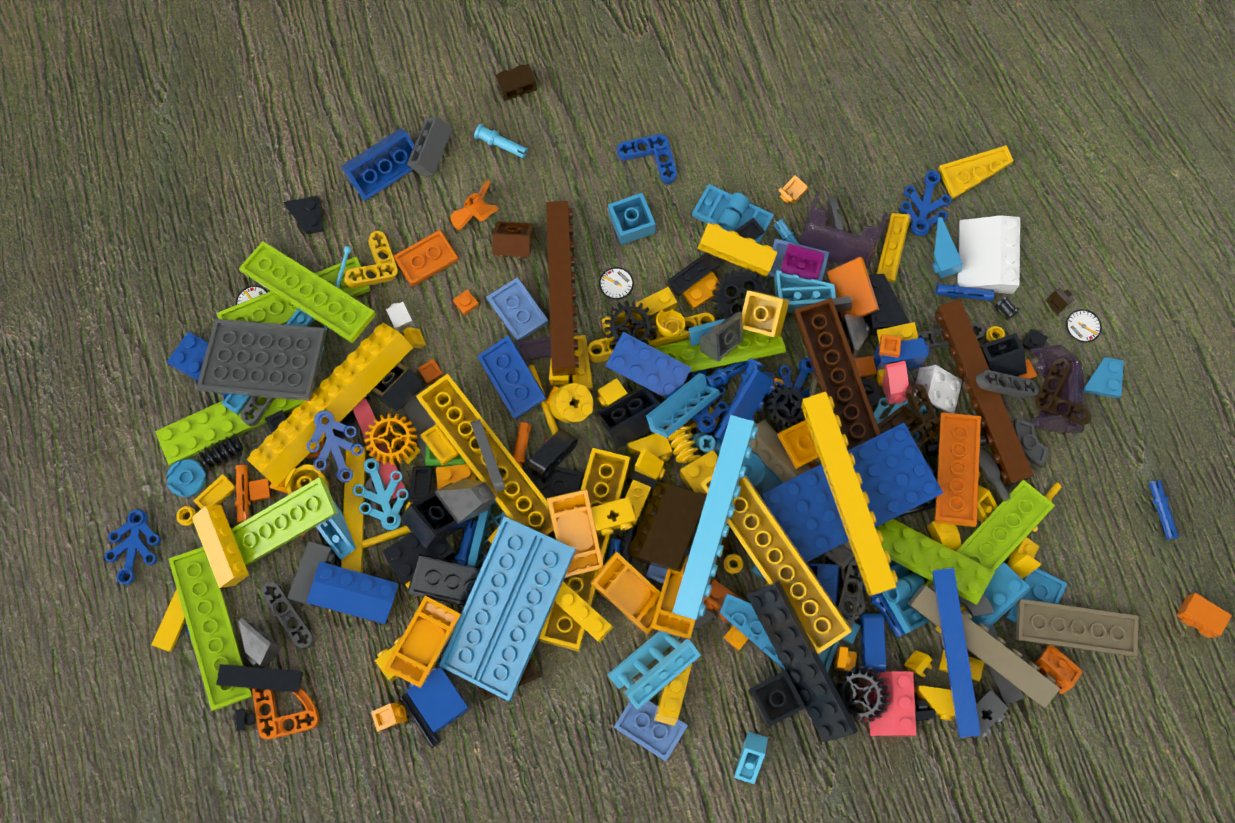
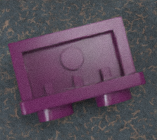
M788 244L780 271L790 275H798L809 280H817L824 253L799 245Z

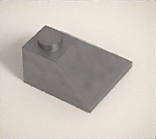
M737 312L710 329L707 333H704L700 338L701 352L719 362L743 341L742 313Z
M846 314L841 321V325L854 359L870 333V329L863 317Z
M467 478L435 492L457 524L487 511L496 499V496L485 482Z
M241 618L238 622L245 653L250 656L248 660L256 667L259 665L266 667L282 648L253 623Z

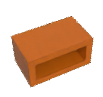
M1197 593L1187 595L1176 614L1177 617L1182 619L1181 621L1191 627L1194 626L1200 630L1203 636L1208 638L1221 636L1232 616Z

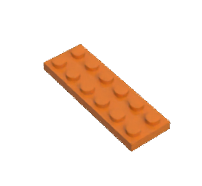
M941 412L937 482L943 494L936 497L934 523L976 527L981 416Z

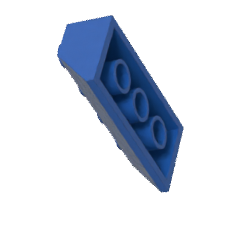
M400 128L340 167L352 186L365 201L413 170L407 163L415 145L408 133Z
M752 368L713 435L723 441L730 415L754 421L752 416L755 411L759 412L764 404L762 399L765 394L769 395L774 388L772 384L774 380L759 370Z
M319 561L306 603L385 624L398 583Z

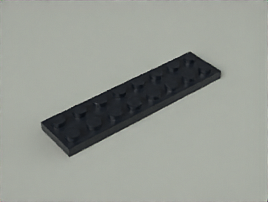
M780 581L748 593L747 597L804 703L822 741L827 742L855 734L858 729Z

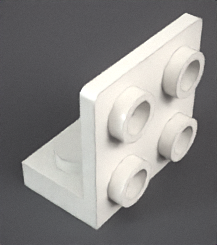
M937 365L919 368L916 384L924 386L932 405L946 413L954 414L962 380Z

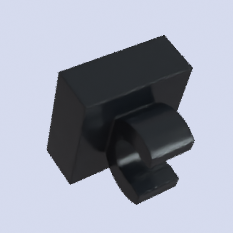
M926 700L915 702L917 710L915 712L916 721L936 718L935 710H928Z
M244 709L234 711L235 733L244 732L245 725L255 723V714L244 716Z

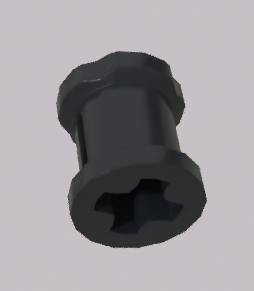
M1008 296L1002 298L994 306L1006 316V320L1012 318L1020 310L1008 300Z

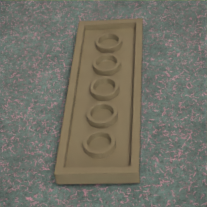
M1020 599L1017 602L1016 641L1137 657L1139 616Z

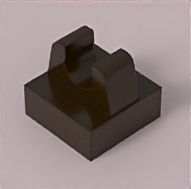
M1059 287L1045 301L1059 314L1072 302L1069 298L1072 294L1068 289L1063 291Z

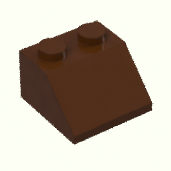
M497 221L492 234V255H497L498 257L516 256V258L520 259L529 257L532 249L534 223Z

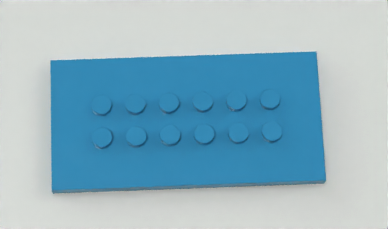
M504 516L439 666L507 701H512L577 549Z

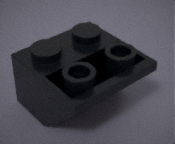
M1017 333L980 346L990 371L1017 377L1027 373L1025 350Z

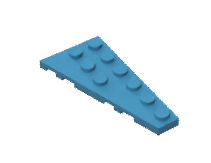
M726 594L719 613L785 671L751 603ZM839 641L818 654L827 672Z

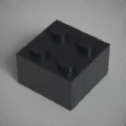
M398 363L371 391L382 403L397 412L406 405L413 395L420 391L423 383L408 367Z
M786 670L748 690L766 728L806 708Z

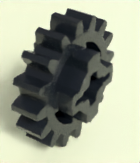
M784 385L781 388L774 389V392L769 394L771 398L766 400L769 406L765 410L770 411L768 418H774L773 424L779 422V427L785 425L786 428H790L792 425L798 424V421L804 420L801 406L805 396H799L800 390L794 392L793 386L787 388Z

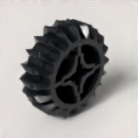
M626 300L624 302L625 307L619 302L617 304L618 309L615 307L611 308L614 314L607 313L606 315L611 320L604 321V324L610 325V327L604 328L605 332H611L606 336L607 339L614 338L611 345H614L616 341L618 342L620 338L616 331L625 332L635 338V331L642 327H645V332L638 340L649 344L647 339H653L649 332L654 333L656 331L655 328L650 326L655 325L656 321H649L654 315L649 314L647 316L648 307L643 311L641 309L643 303L636 307V301L633 300L631 306H629V302ZM625 312V322L615 325L616 317ZM631 312L640 315L643 321L635 320ZM628 320H629V322H630L631 325H634V326H635V327L632 328V332L630 331V329H629L628 327H627V328L624 327L625 325L628 324Z
M860 666L859 669L853 667L852 672L849 670L845 671V676L839 678L842 683L836 685L837 688L841 689L838 693L850 716L853 715V721L855 722L859 721V719L862 723H866L867 720L873 722L875 718L880 719L882 717L881 713L887 712L885 706L891 704L890 701L886 700V698L892 695L891 693H886V689H889L890 685L884 686L883 682L886 681V678L879 679L880 672L876 671L873 674L872 667H869L867 670L865 666ZM857 678H865L869 680L872 684L869 686H865L862 682H859ZM850 686L853 690V696L851 698L849 693ZM868 690L864 695V698L858 699L863 693L862 691ZM875 691H877V702L873 698ZM862 703L870 711L860 710L855 704Z

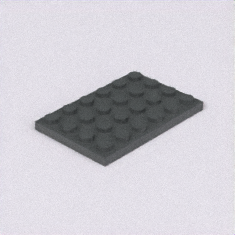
M215 319L197 389L205 392L310 401L327 331L325 328Z

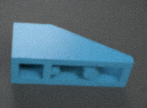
M940 217L937 224L932 268L934 273H938L940 279L961 272L963 263L942 217Z
M334 502L338 514L316 527L339 559L342 560L354 551L356 546L344 516Z

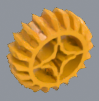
M388 413L387 419L380 415L381 421L378 422L377 419H374L375 426L369 424L368 428L371 431L365 432V435L370 437L364 439V442L369 444L366 446V450L371 451L369 454L371 457L376 456L375 460L377 462L382 460L384 465L388 463V460H390L391 465H394L396 459L401 464V457L404 456L408 460L409 457L406 453H414L410 447H417V443L413 441L418 439L417 435L413 434L416 432L415 427L410 428L412 422H406L405 416L399 420V414H395L394 418H392L391 413ZM393 425L404 429L406 435L395 433ZM386 427V432L377 437L380 430ZM391 433H392L394 439H392V442H391V445H390V443H389L388 440L390 439V436H391ZM406 441L404 446L396 452L397 445ZM376 444L386 445L389 453L380 451Z

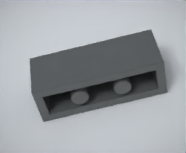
M437 116L426 118L407 165L421 176L434 175L439 160L444 153L445 145L450 138L452 128Z
M308 541L287 597L289 600L315 608V605L306 602L319 561L331 565L335 562L336 555L332 548Z

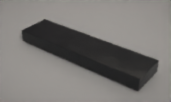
M220 664L216 685L300 693L303 672Z

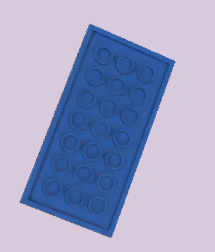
M905 423L848 451V454L852 453L855 460V473L859 472L861 476V490L867 493L869 512L873 511L877 522L874 525L875 528L943 494ZM822 464L762 494L768 508L806 562L849 541Z

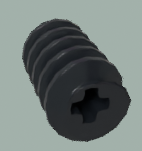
M233 433V440L228 436L225 437L226 443L218 440V447L211 443V450L206 446L204 447V453L198 450L200 458L208 470H213L214 465L220 467L221 461L224 464L228 463V458L234 460L235 454L238 457L242 456L243 446L235 433Z

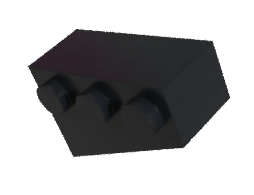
M885 274L869 275L879 310L866 315L870 329L869 336L877 335V330L910 323Z

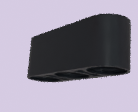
M563 429L558 430L531 457L528 467L542 477H547L575 449L578 439Z

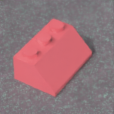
M880 672L879 679L886 678V681L883 682L884 686L890 685V688L886 689V693H891L892 695L886 698V700L890 701L891 704L885 706L887 712L881 713L882 717L880 719L875 718V721H869L870 736H916L913 672ZM875 691L874 694H873V698H874V700H875L876 702H877V691Z

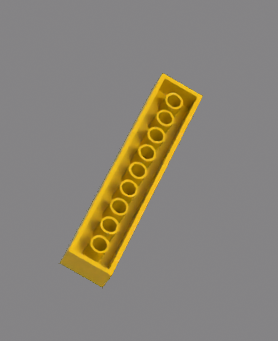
M385 323L378 325L374 332L364 339L360 346L354 352H351L347 359L337 366L327 379L320 383L319 387L312 393L311 400L304 401L299 407H296L292 414L285 421H282L278 428L271 435H268L257 449L251 452L247 460L277 487L290 471L310 453L306 448V444L311 440L316 429L314 424L315 415L319 411L326 410L332 413L335 421L340 423L413 348L412 345L399 331ZM327 417L321 419L322 424L328 422ZM324 432L321 438L319 439L318 443H320L326 437ZM311 443L310 449L313 450L316 447V443Z
M448 373L418 394L416 397L419 403L478 480L487 484L496 496L494 501L504 514L510 519L553 538L555 535L547 500ZM478 419L481 420L506 488L497 493L470 423Z
M826 392L803 399L801 408L865 588L870 597L896 588L898 579L895 571L890 570L889 563L891 560L887 550L883 551L881 545L884 543L882 534L875 529L876 518L873 511L869 512L867 493L861 490L862 479L859 472L855 473V460L852 453L848 454L846 435H841L840 427L842 425L839 416L834 415L833 408L835 405L831 396L828 397Z
M592 448L581 490L587 489L591 507L621 499L630 466V457ZM611 514L610 519L614 522L616 517L614 514ZM611 534L606 536L597 535L603 563ZM601 569L565 577L564 582L592 607L596 589L590 582ZM554 601L541 631L540 641L580 652L586 630Z
M713 475L700 483L707 494ZM745 475L744 478H740L738 486H741L739 497L734 499L733 506H735L733 517H729L728 525L768 584L780 581L815 650L819 654L851 633L852 628Z

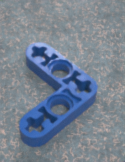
M657 134L625 141L618 145L617 156L621 160L654 155L661 181L665 184L675 182L677 171L666 136ZM657 141L663 143L662 146H659V144H657ZM640 144H645L647 149L641 151L637 147ZM622 149H626V151H628V153H627V154H624V152L622 151ZM661 156H667L669 158V161L663 163L659 160V158ZM666 168H668L669 174L671 175L670 178H668V176L666 175Z

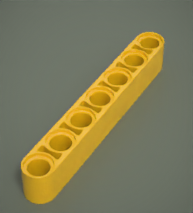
M701 313L685 317V326L695 327L702 325L701 323L704 321L710 323L715 320L710 313ZM656 325L650 326L656 329L654 333L649 332V334L656 337L655 340H648V345L651 347L689 340V331L684 330L675 337H665L660 334ZM645 328L635 331L636 339H640L643 336ZM603 338L591 342L588 346L590 360L595 363L607 361L613 351L610 347L614 338ZM595 349H599L602 351L600 354L592 353V351Z

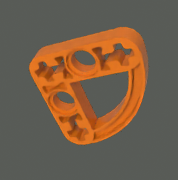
M300 688V693L291 692L301 700L306 711L277 717L274 692L272 690H265L264 697H269V700L259 702V699H263L262 693L258 692V689H252L259 735L264 739L271 740L316 728L320 718L312 698L302 688ZM264 704H269L271 707L270 713L266 716L262 715L260 712L261 707ZM308 715L314 717L310 726L308 723H301V728L299 729V720L307 719ZM262 719H273L272 721L268 720L269 726L274 728L270 735L264 733L268 726L267 722H262ZM288 719L294 721V728L290 731H286L284 728V723Z

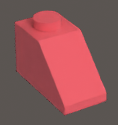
M902 361L887 364L882 388L888 404L903 403L907 401L906 389L909 386L906 363Z

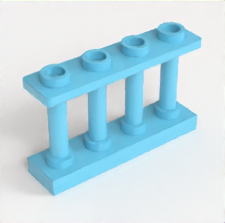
M658 631L608 673V676L618 689L625 685L627 690L624 694L638 710L701 656L688 638L680 643L678 641L680 637ZM670 646L674 647L675 649L666 657L662 654ZM657 659L659 663L649 670L646 666ZM641 672L644 676L633 683L631 679Z

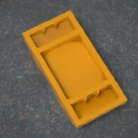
M587 489L547 498L555 539L577 549L565 577L601 569L603 562Z
M615 552L590 583L605 599L619 609L628 620L648 635L652 630L651 625L661 592L618 552Z
M686 556L680 572L667 570L651 628L690 640L695 620L673 613L689 556Z
M424 596L384 669L422 688L434 669L443 648L451 638L461 614Z

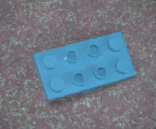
M708 184L692 212V217L707 224H718L726 231H736L754 217L766 232L774 214L749 203V199L741 193H734L732 195ZM764 234L755 240L756 243H760Z
M891 560L889 567L891 571H895L898 582L896 583V588L882 594L905 634L930 622V620L908 604L922 584L924 585V580L921 575L915 572L909 573L906 567Z

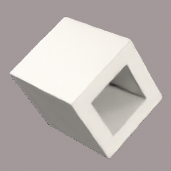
M403 302L394 303L386 309L395 330L403 333V330L407 327H415Z

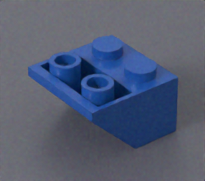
M807 563L834 604L838 607L839 566Z

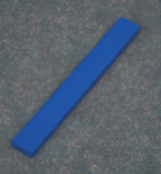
M954 568L932 570L958 737L981 735Z

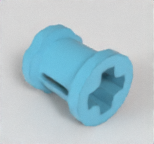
M698 432L692 437V440L696 442L693 444V447L698 448V450L710 452L715 448V439L710 435Z

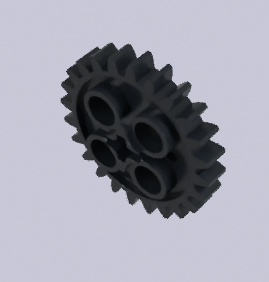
M740 268L738 274L733 269L731 275L726 272L724 274L725 279L722 277L719 279L721 284H715V288L718 290L712 292L716 297L711 301L717 302L713 309H719L716 316L722 314V319L726 320L734 315L732 311L733 306H737L742 313L744 306L742 300L729 305L726 302L737 300L740 296L742 298L746 297L745 283L751 285L752 291L767 294L771 291V289L765 288L768 282L762 283L763 276L757 278L756 271L751 275L750 269L743 273V269ZM726 289H732L735 294L734 297L728 296Z

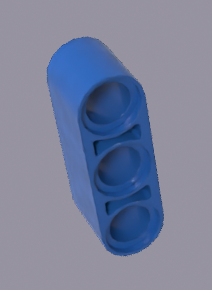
M861 613L862 666H865L866 670L872 667L873 672H885L886 653L883 614Z

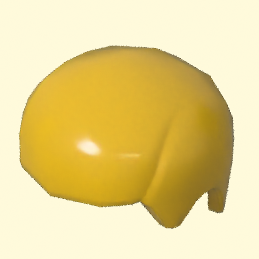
M673 309L667 312L661 310L656 316V327L663 336L675 337L684 331L685 318L681 313Z

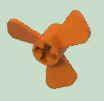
M489 179L482 185L479 194L474 193L466 199L464 203L465 208L454 211L451 214L452 224L457 230H461L473 215L479 221H484L499 209L496 205H488L483 200L491 183Z

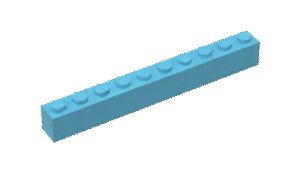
M730 415L673 613L694 620H698L700 616L703 617L705 613V597H709L712 585H710L711 577H715L718 565H715L717 557H721L724 546L721 545L723 537L726 538L730 526L727 523L729 517L732 518L735 511V506H733L734 499L739 497L741 486H738L740 478H744L747 467L744 466L746 458L750 459L753 447H750L752 439H756L758 433L757 423L754 421Z

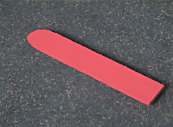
M363 398L353 408V412L366 439L370 438L365 435L366 431H371L368 425L375 426L373 420L376 418L368 401ZM376 444L380 451L389 453L386 445ZM381 460L379 462V473L387 489L391 481V473L398 471L395 464H390V460H388L386 465ZM395 474L393 476L394 480H398L400 478L399 474ZM403 481L398 483L391 500L397 498L398 490L406 489ZM401 492L399 496L406 494V492Z

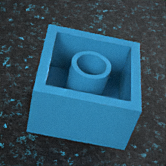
M643 193L608 204V215L621 245L655 234L656 224Z

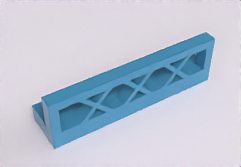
M698 373L646 415L650 430L668 438L719 396V390L708 386L705 375Z
M493 501L487 511L479 514L467 565L479 567V564L485 561L486 555L483 552V546L490 542L487 539L485 540L486 535L488 538L490 537L487 528L494 522L499 527L503 517L506 516L503 511L496 518L493 516L491 511L493 505H497L495 501Z

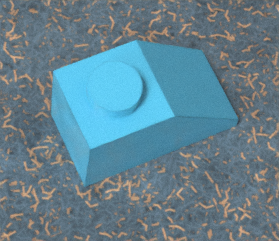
M748 731L734 778L752 784L755 783L766 753L768 737Z

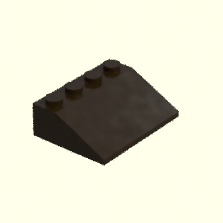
M657 483L645 508L643 518L637 527V532L630 544L627 555L643 564L680 572L696 534L707 496L670 484Z

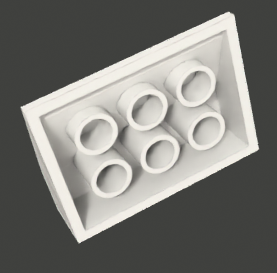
M993 216L959 221L958 254L963 263L962 271L957 273V284L959 286L992 289L995 293L1013 294L1019 287L1020 217Z

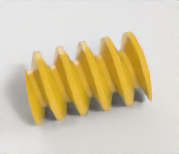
M684 424L668 437V440L672 441L670 446L674 448L673 454L677 456L676 462L683 464L693 462L701 457L700 455H694L698 448L691 447L696 442L694 440L689 441L693 434L686 433L690 430V426H684Z

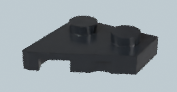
M319 196L284 202L285 207L306 235L324 232Z

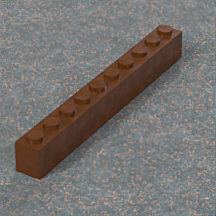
M568 201L546 202L553 376L576 375L575 368H579V356H575V351L578 350V339H574V333H578L577 322H574L573 317L577 316V306L573 305V300H576V288L572 289V283H576L575 272L571 271V267H575V258L571 256V251H574V240H570V235H574L573 224L569 223V219H573L572 208H569Z
M961 299L940 305L935 311V320L943 329L941 331L943 339L945 341L948 340L949 354L951 358H954L956 371L963 379V388L969 394L971 408L976 411L977 416H981L980 428H983L986 444L990 446L992 458L999 467L1001 481L1005 482L1007 487L1022 480H1028L1034 475L1000 393L983 390L976 382L978 374L990 369Z

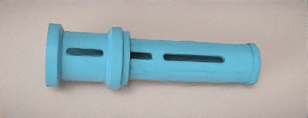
M479 124L476 128L475 139L484 140L490 146L496 145L522 159L525 158V152H528V148L500 136L496 130L491 131L485 128L483 124Z

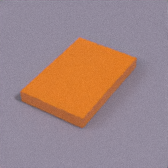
M441 230L434 232L393 256L411 288L459 261L457 254Z
M858 257L827 272L831 284L835 286L836 298L851 296V310L840 312L842 319L846 314L864 317L879 310L862 257Z

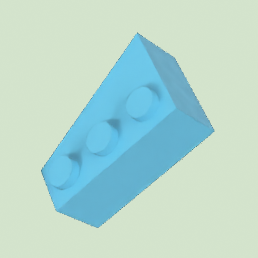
M778 270L775 272V296L790 300L787 313L795 312V309L829 298H836L834 284L814 279L808 280L800 278L798 275L784 274Z

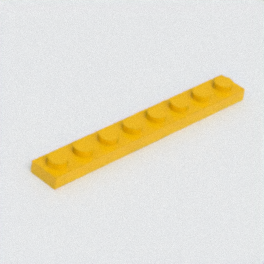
M499 527L487 539L491 543L493 542ZM563 581L555 602L600 643L612 630L613 626Z

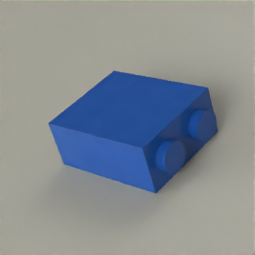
M924 338L901 341L898 358L878 355V346L873 354L876 371L885 369L887 364L905 361L907 370L920 368L929 355V346L924 342Z
M434 667L422 688L411 683L409 685L410 689L406 691L434 733H438L470 709L442 667L438 669Z

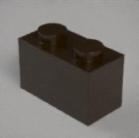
M529 63L495 74L497 85L504 101L537 90L536 80Z

